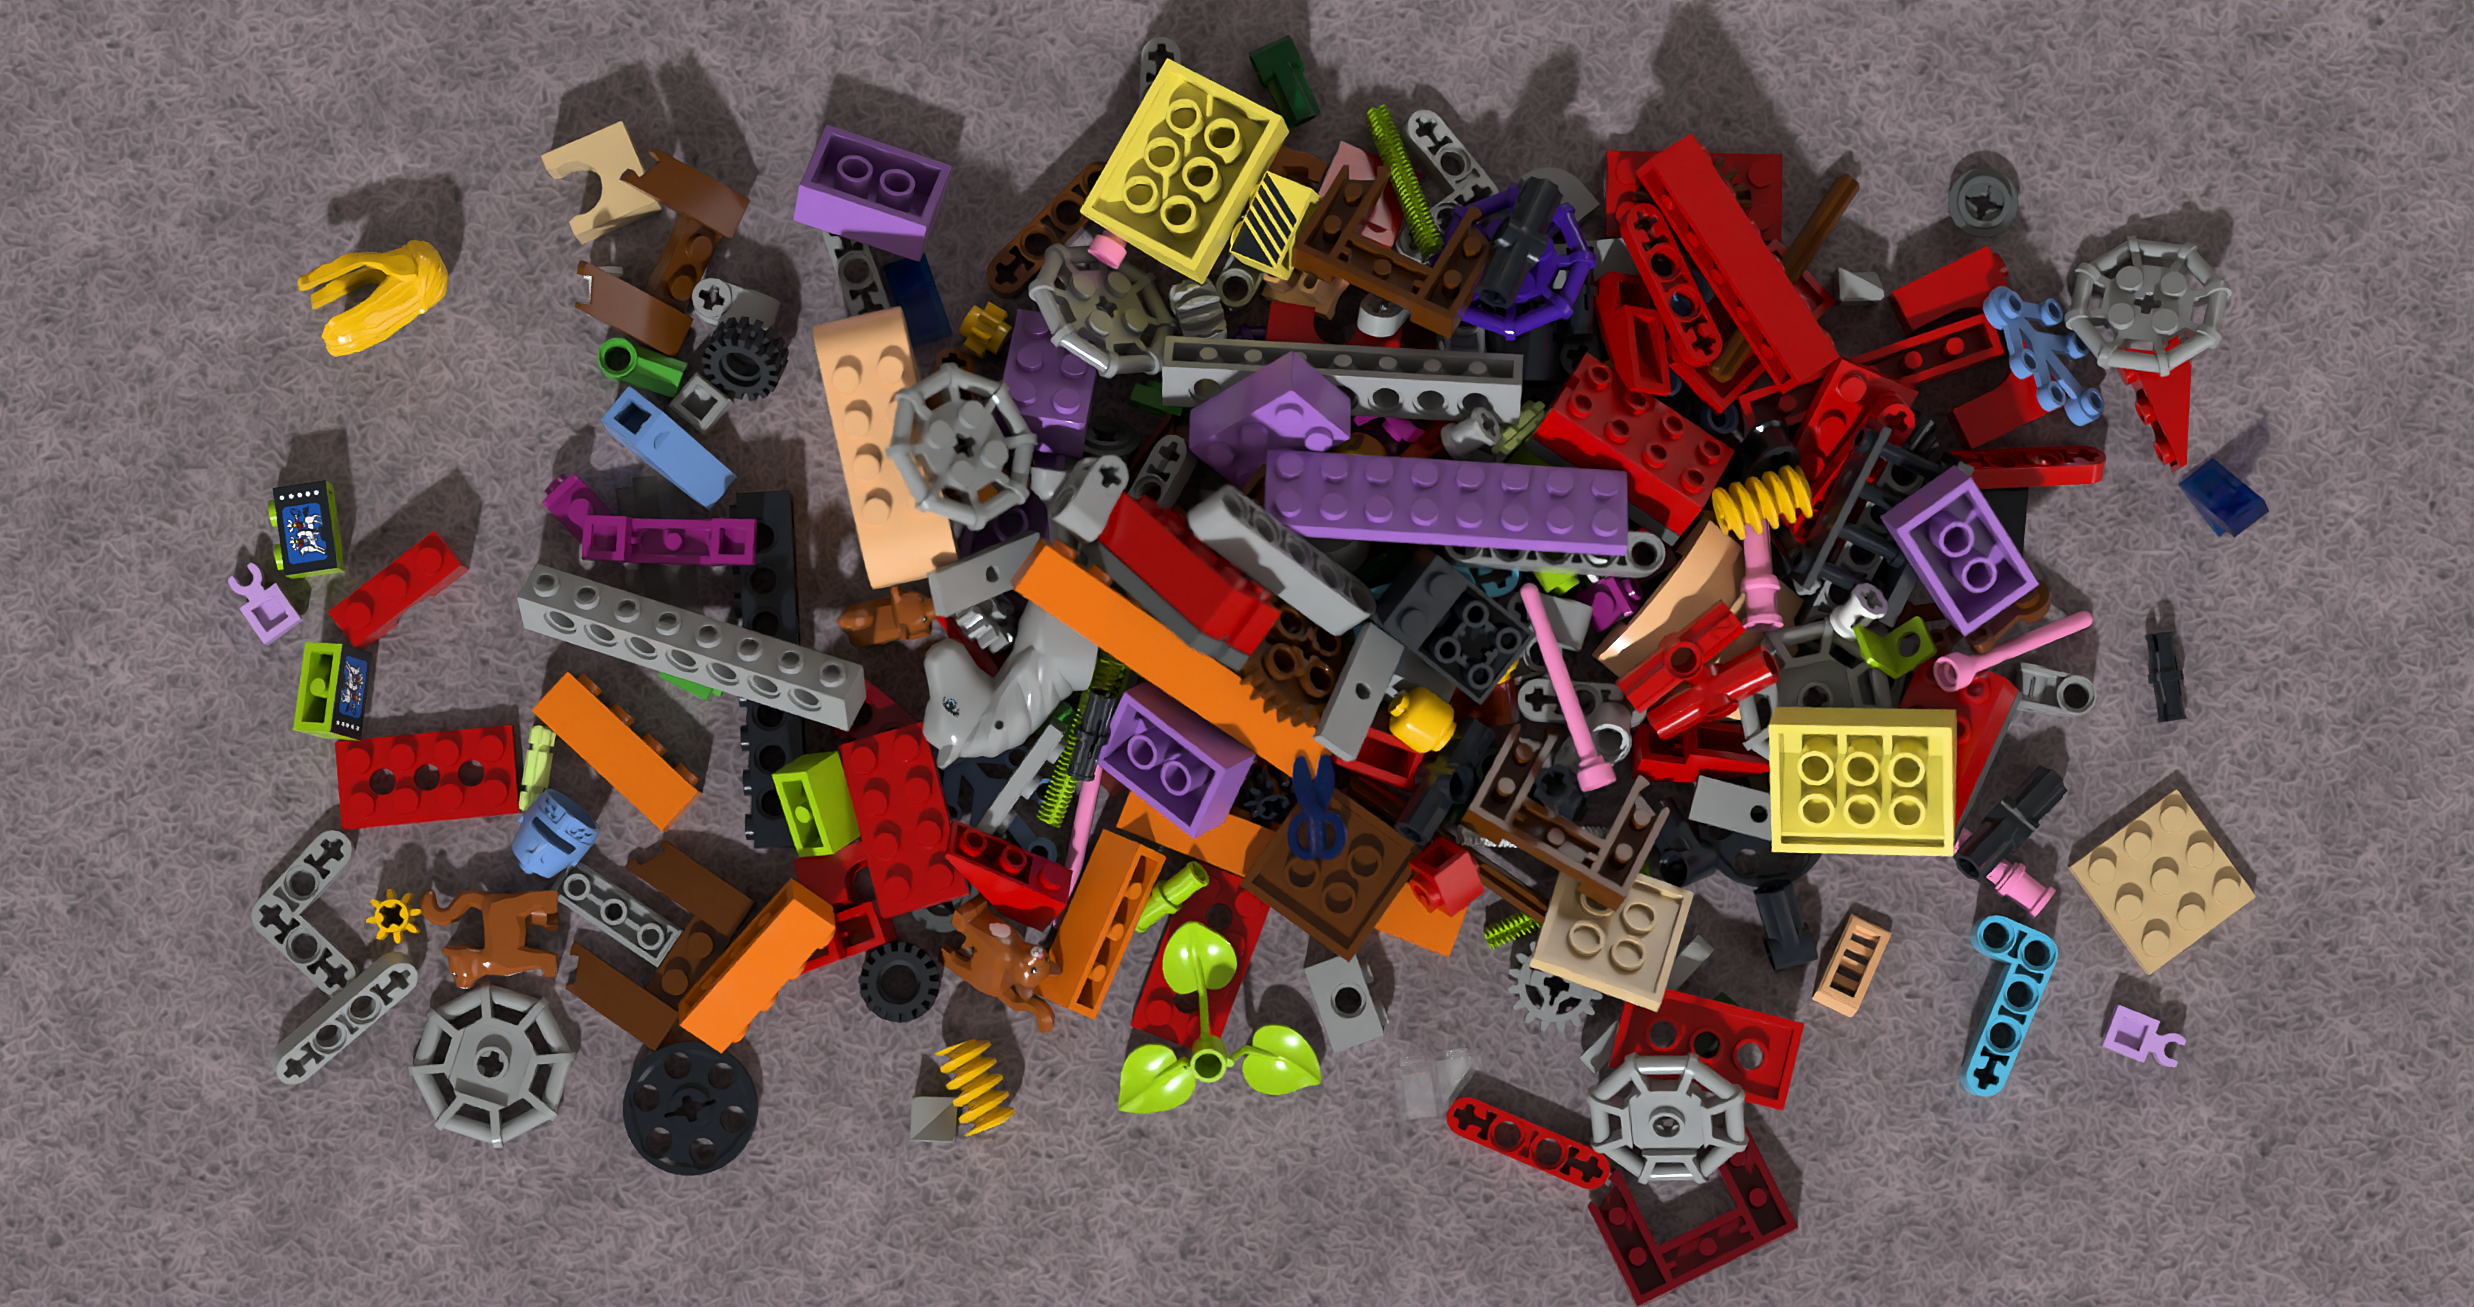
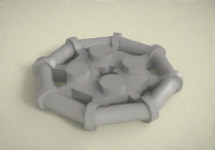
M2136 235L2126 237L2124 243L2090 263H2081L2075 270L2077 280L2070 310L2064 316L2065 325L2068 329L2074 330L2098 359V366L2106 370L2110 367L2156 372L2159 373L2160 377L2168 376L2170 374L2169 371L2207 348L2214 349L2222 340L2219 332L2226 301L2231 296L2232 291L2229 282L2221 280L2197 252V245L2191 242L2181 245L2137 239ZM2141 257L2175 262L2170 268L2142 265ZM2130 259L2132 266L2119 270L2115 278L2109 279L2103 276ZM2189 269L2204 288L2192 290L2183 275L2185 271ZM2092 289H2095L2104 294L2102 306L2100 309L2089 311L2088 306ZM2143 302H2154L2160 308H2152L2150 314H2143L2141 307L2138 305ZM2207 305L2203 324L2198 325L2192 322L2195 307ZM2103 325L2107 330L2109 327L2114 333V340L2107 343L2095 327ZM2177 335L2178 340L2184 336L2189 338L2165 352L2164 348L2169 346L2168 341ZM2125 348L2153 351L2154 354L2125 351Z
M1057 243L1047 248L1043 266L1036 280L1029 285V296L1037 302L1053 336L1050 341L1055 347L1062 346L1098 369L1099 375L1105 378H1112L1114 374L1137 372L1155 375L1161 371L1165 337L1176 336L1179 328L1178 321L1171 317L1155 284L1157 280L1152 272L1146 274L1125 259L1122 260L1118 269L1111 268L1099 262L1088 253L1087 250L1090 245L1065 247ZM1090 263V270L1078 271L1073 264ZM1057 276L1065 284L1064 290L1055 288L1054 281ZM1138 296H1142L1152 317L1145 314ZM1096 306L1103 309L1104 311L1097 310ZM1142 334L1153 337L1149 348L1140 340ZM1084 337H1087L1088 339H1090L1091 341H1093L1094 344L1092 345L1091 343H1089L1088 341H1086V340L1083 339V338H1084ZM1117 353H1127L1128 356H1118Z
M943 363L937 372L909 388H901L896 394L895 400L898 404L890 447L885 449L887 459L893 460L916 500L915 508L921 513L929 511L966 524L970 530H979L985 526L987 521L1015 504H1023L1028 498L1027 483L1034 445L1038 444L1037 434H1032L1008 392L1009 385L1003 380L995 382L959 369L955 363ZM958 388L985 398L982 403L973 400L960 399ZM941 390L944 404L932 411L923 404V400ZM995 406L1013 437L1003 436L991 414ZM913 418L919 422L918 429L922 428L920 439L915 441V445L909 444ZM955 436L964 440L967 444V456L964 453L957 454L954 451L953 446L958 443ZM1008 449H1015L1009 479L1002 473V467L1008 459ZM912 457H916V459L918 460L920 466L922 467L924 473L926 474L929 480L928 484L924 480L922 474L920 473ZM987 484H991L1000 492L984 503H979L977 491ZM945 488L956 490L954 494L961 496L962 504L939 496V491Z
M1825 616L1822 621L1775 631H1765L1763 633L1765 637L1760 645L1766 646L1772 656L1777 653L1784 663L1779 673L1780 681L1757 692V694L1768 696L1771 714H1773L1775 707H1811L1804 706L1802 701L1804 697L1808 696V688L1816 687L1818 693H1826L1827 702H1823L1820 705L1822 708L1894 709L1887 674L1877 668L1871 669L1859 652L1860 645L1858 641H1849L1840 636L1832 627L1830 617ZM1820 639L1817 654L1792 658L1785 647ZM1831 642L1855 656L1861 662L1852 669L1841 664L1829 655ZM1866 670H1868L1875 706L1862 703L1857 677ZM1753 694L1739 702V712L1745 736L1743 745L1747 751L1752 749L1770 761L1769 725L1761 730Z
M482 980L480 986L437 1008L431 1007L426 1012L428 1019L413 1065L408 1067L409 1076L414 1077L436 1120L434 1126L440 1131L444 1129L491 1143L494 1148H503L505 1142L548 1120L554 1121L558 1117L557 1108L572 1062L576 1061V1052H571L548 1007L550 1002L545 997L538 999L493 985L491 980ZM493 1003L526 1013L527 1015L518 1025L495 1018ZM481 1005L482 1019L460 1030L451 1023V1020ZM535 1021L552 1054L538 1055L534 1043L527 1033V1030ZM444 1030L452 1037L444 1064L431 1065L442 1031ZM492 1051L499 1053V1061L504 1063L502 1071H495L492 1077H488L485 1075L486 1067L480 1065V1060L482 1056L490 1057ZM553 1063L541 1099L531 1089L539 1065ZM445 1073L447 1079L450 1080L456 1095L455 1100L450 1106H448L432 1074ZM524 1098L534 1107L502 1123L501 1110ZM465 1103L490 1111V1124L459 1115L458 1112Z
M1635 1052L1626 1055L1625 1062L1599 1085L1591 1086L1588 1089L1585 1098L1590 1105L1593 1132L1590 1145L1596 1153L1606 1154L1635 1175L1639 1183L1646 1185L1648 1181L1695 1180L1696 1183L1701 1184L1707 1182L1709 1175L1732 1155L1746 1149L1749 1137L1745 1133L1742 1103L1746 1095L1739 1084H1731L1698 1060V1054L1688 1052L1687 1056H1639ZM1647 1074H1680L1678 1080H1650ZM1692 1078L1716 1095L1709 1098L1705 1097L1702 1094V1089L1697 1084L1691 1082ZM1633 1080L1635 1085L1631 1089V1094L1625 1099L1614 1096L1628 1082ZM1725 1111L1727 1128L1724 1130L1714 1127L1712 1115ZM1608 1113L1620 1116V1129L1614 1131L1610 1129ZM1668 1116L1675 1120H1673V1125L1668 1127L1664 1126L1662 1120L1656 1119ZM1633 1144L1642 1150L1643 1159L1627 1149L1625 1145L1632 1149ZM1703 1144L1704 1148L1709 1144L1715 1146L1705 1156H1697V1149ZM1658 1162H1684V1163H1658Z

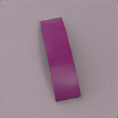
M584 515L581 559L613 563L677 566L755 565L757 520L712 518V520L638 519L627 516Z

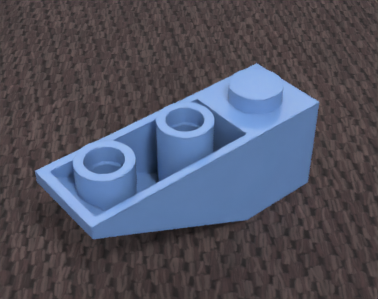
M628 386L601 419L608 434L709 512L712 511L738 479L732 471L670 417L630 386Z

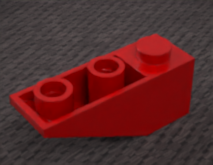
M2178 335L2168 341L2169 346L2164 348L2165 352L2181 344L2180 340H2178ZM2125 348V351L2154 354L2153 351ZM2187 360L2169 371L2170 374L2163 377H2160L2159 373L2117 367V371L2124 384H2132L2139 399L2134 402L2140 420L2144 425L2150 424L2157 440L2153 441V447L2160 462L2163 465L2169 464L2172 472L2187 465L2192 366L2190 361Z
M955 819L951 822L945 858L1003 916L1043 932L1067 906L1073 870Z

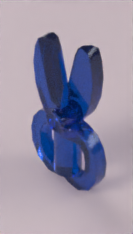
M1321 755L1314 784L1305 757L1299 756L1295 759L1293 765L1292 779L1295 795L1304 811L1295 815L1289 824L1287 832L1288 845L1293 854L1304 861L1314 859L1317 856L1321 859L1332 860L1342 852L1346 844V828L1343 820L1337 813L1325 810L1334 791V765L1330 755ZM1306 820L1309 849L1302 847L1298 837L1299 826L1301 822ZM1325 821L1333 825L1336 833L1333 848L1327 850Z

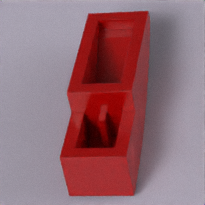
M1610 271L1594 282V285L1598 286V297L1594 298V310L1608 356L1629 390L1667 396L1671 393L1661 316L1658 310L1650 308L1649 292L1641 276Z
M1702 721L1686 731L1665 740L1659 737L1650 724L1640 723L1631 740L1630 754L1633 780L1640 774L1647 781L1697 782L1699 775L1716 780H1725L1770 771L1769 760L1752 749L1747 751L1743 745L1745 736L1742 725Z
M1369 727L1355 760L1346 762L1335 754L1332 762L1414 794L1416 791L1414 779L1419 764L1428 757L1437 758L1439 753L1431 750L1425 753H1418L1396 736Z
M877 899L835 914L836 930L833 938L824 948H817L811 954L800 975L898 940L892 918L884 919L881 917Z

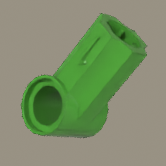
M617 337L605 341L599 348L597 355L599 367L610 380L624 382L673 400L680 392L688 367V363L633 345L626 339ZM618 349L629 352L631 359L625 369L615 371L608 368L607 357L611 352Z

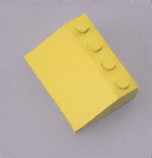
M1167 58L1080 209V213L1164 265L1203 284L1248 206L1253 187L1257 182L1262 181L1265 172L1269 169L1289 130L1282 116Z
M1775 707L1769 723L1772 852L1954 856L1957 762L1956 710Z

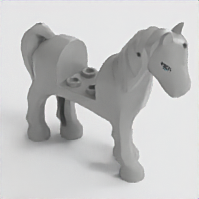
M1030 467L1029 488L1040 497L1049 513L1053 501L1062 491L1072 471ZM1199 489L1198 505L1218 491ZM1049 519L1050 543H1053L1056 538L1062 540L1079 553L1075 560L1089 569L1095 562L1080 550L1084 543ZM1248 574V576H1247L1246 579H1245L1247 582H1248L1250 579H1252V580L1256 581L1257 583H1259L1260 585H1262L1260 582H1258L1256 579H1254L1253 577H1251L1249 574ZM1113 585L1125 594L1127 593L1124 588ZM1031 600L1028 601L1019 619L1017 637L1012 651L994 678L978 668L963 644L950 638L942 639L934 644L926 652L924 658V667L929 686V701L925 710L923 735L930 744L939 749L936 758L937 767L943 769L959 756L968 758L985 756L993 758L1005 750L1013 749L1023 744L1028 736L1034 733L1057 710L1062 700L1067 699L1073 691H1085L1088 689L1095 668L1098 646Z

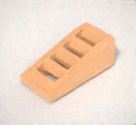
M1851 914L1812 999L1841 1014L1853 1017L1860 1007L1892 933ZM1855 933L1876 943L1874 950L1850 940L1852 934ZM1847 949L1869 960L1867 965L1865 966L1844 956L1845 950ZM1838 966L1860 976L1859 982L1837 973ZM1833 983L1853 993L1852 997L1829 987L1830 984Z

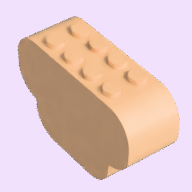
M901 306L814 325L812 330L871 586L876 590L928 578L927 572L958 561L960 555L953 520L929 511L921 513L916 509V500L893 460L887 459L885 449L890 447L898 404L895 396L901 388H909L921 381ZM914 418L909 444L915 445V441L920 439L922 429H918L919 422ZM912 457L920 473L922 474L924 480L928 484L929 480L926 474L924 473L922 467L920 466L918 460L916 459V457ZM941 489L939 496L948 499L944 489Z

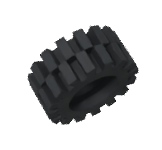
M741 316L739 322H737L735 317L728 318L726 324L722 321L714 331L702 356V363H705L703 368L705 375L713 374L710 382L714 386L721 383L723 385L721 392L726 395L729 390L735 391L734 398L740 400L743 399L744 394L748 395L749 401L757 400L759 395L762 399L767 397L770 391L773 392L788 363L786 359L789 352L788 348H783L785 341L782 336L774 339L776 330L770 326L765 331L761 328L764 322L756 319L754 325L749 324V317ZM734 353H741L750 357L757 365L740 360Z
M905 942L885 944L879 949H875L861 967L862 971L858 981L860 983L859 992L861 998L864 999L867 1008L883 1020L909 1022L918 1019L931 1009L939 995L941 980L937 965L925 950L916 945ZM895 965L908 966L914 971L917 978L916 990L909 998L904 1000H895L889 997L883 989V976L890 967Z

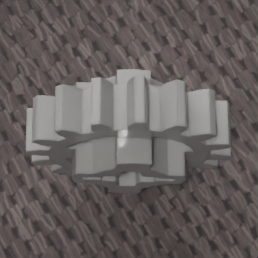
M1003 593L950 615L961 627L965 637L971 641L977 639L982 649L988 647L992 654L997 651L1001 653L1016 640L1018 630L1015 626L1018 625V621L1010 615L1014 612V607L1011 600L1006 598Z
M1534 941L1528 943L1532 954L1527 957L1524 954L1517 953L1515 957L1522 965L1520 969H1508L1507 973L1517 978L1516 985L1506 988L1507 993H1518L1519 1000L1512 1005L1513 1010L1525 1008L1528 1011L1523 1020L1526 1024L1535 1018L1540 1019L1539 1029L1541 1031H1546L1550 1022H1555L1558 1032H1564L1565 1021L1570 1020L1575 1027L1581 1026L1579 1014L1584 1012L1593 1016L1595 1011L1589 1005L1591 999H1602L1603 995L1589 987L1560 977L1562 982L1567 983L1566 990L1557 991L1549 1005L1551 998L1549 995L1550 988L1543 985L1545 977L1549 978L1554 975L1530 969L1531 966L1529 964L1536 943ZM1525 984L1536 988L1541 997L1540 1009L1536 1008L1530 1001ZM1569 997L1580 999L1579 1003L1570 1011L1556 1014L1559 1003Z

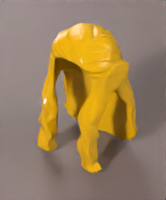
M410 240L401 248L388 252L344 254L331 263L322 264L311 272L301 275L297 285L299 291H306L321 283L333 280L322 289L310 295L312 309H317L343 295L355 291L365 284H379L365 301L348 311L336 315L325 324L321 337L325 341L327 351L332 356L338 357L354 352L358 353L386 340L400 328L414 320L419 314L427 312L445 297L449 274L438 251L430 243ZM363 265H366V267H363V268H361V269H359V270H357V271L348 273V272H350V271H352V270H355V269H357V268H359V267H361V266H363Z

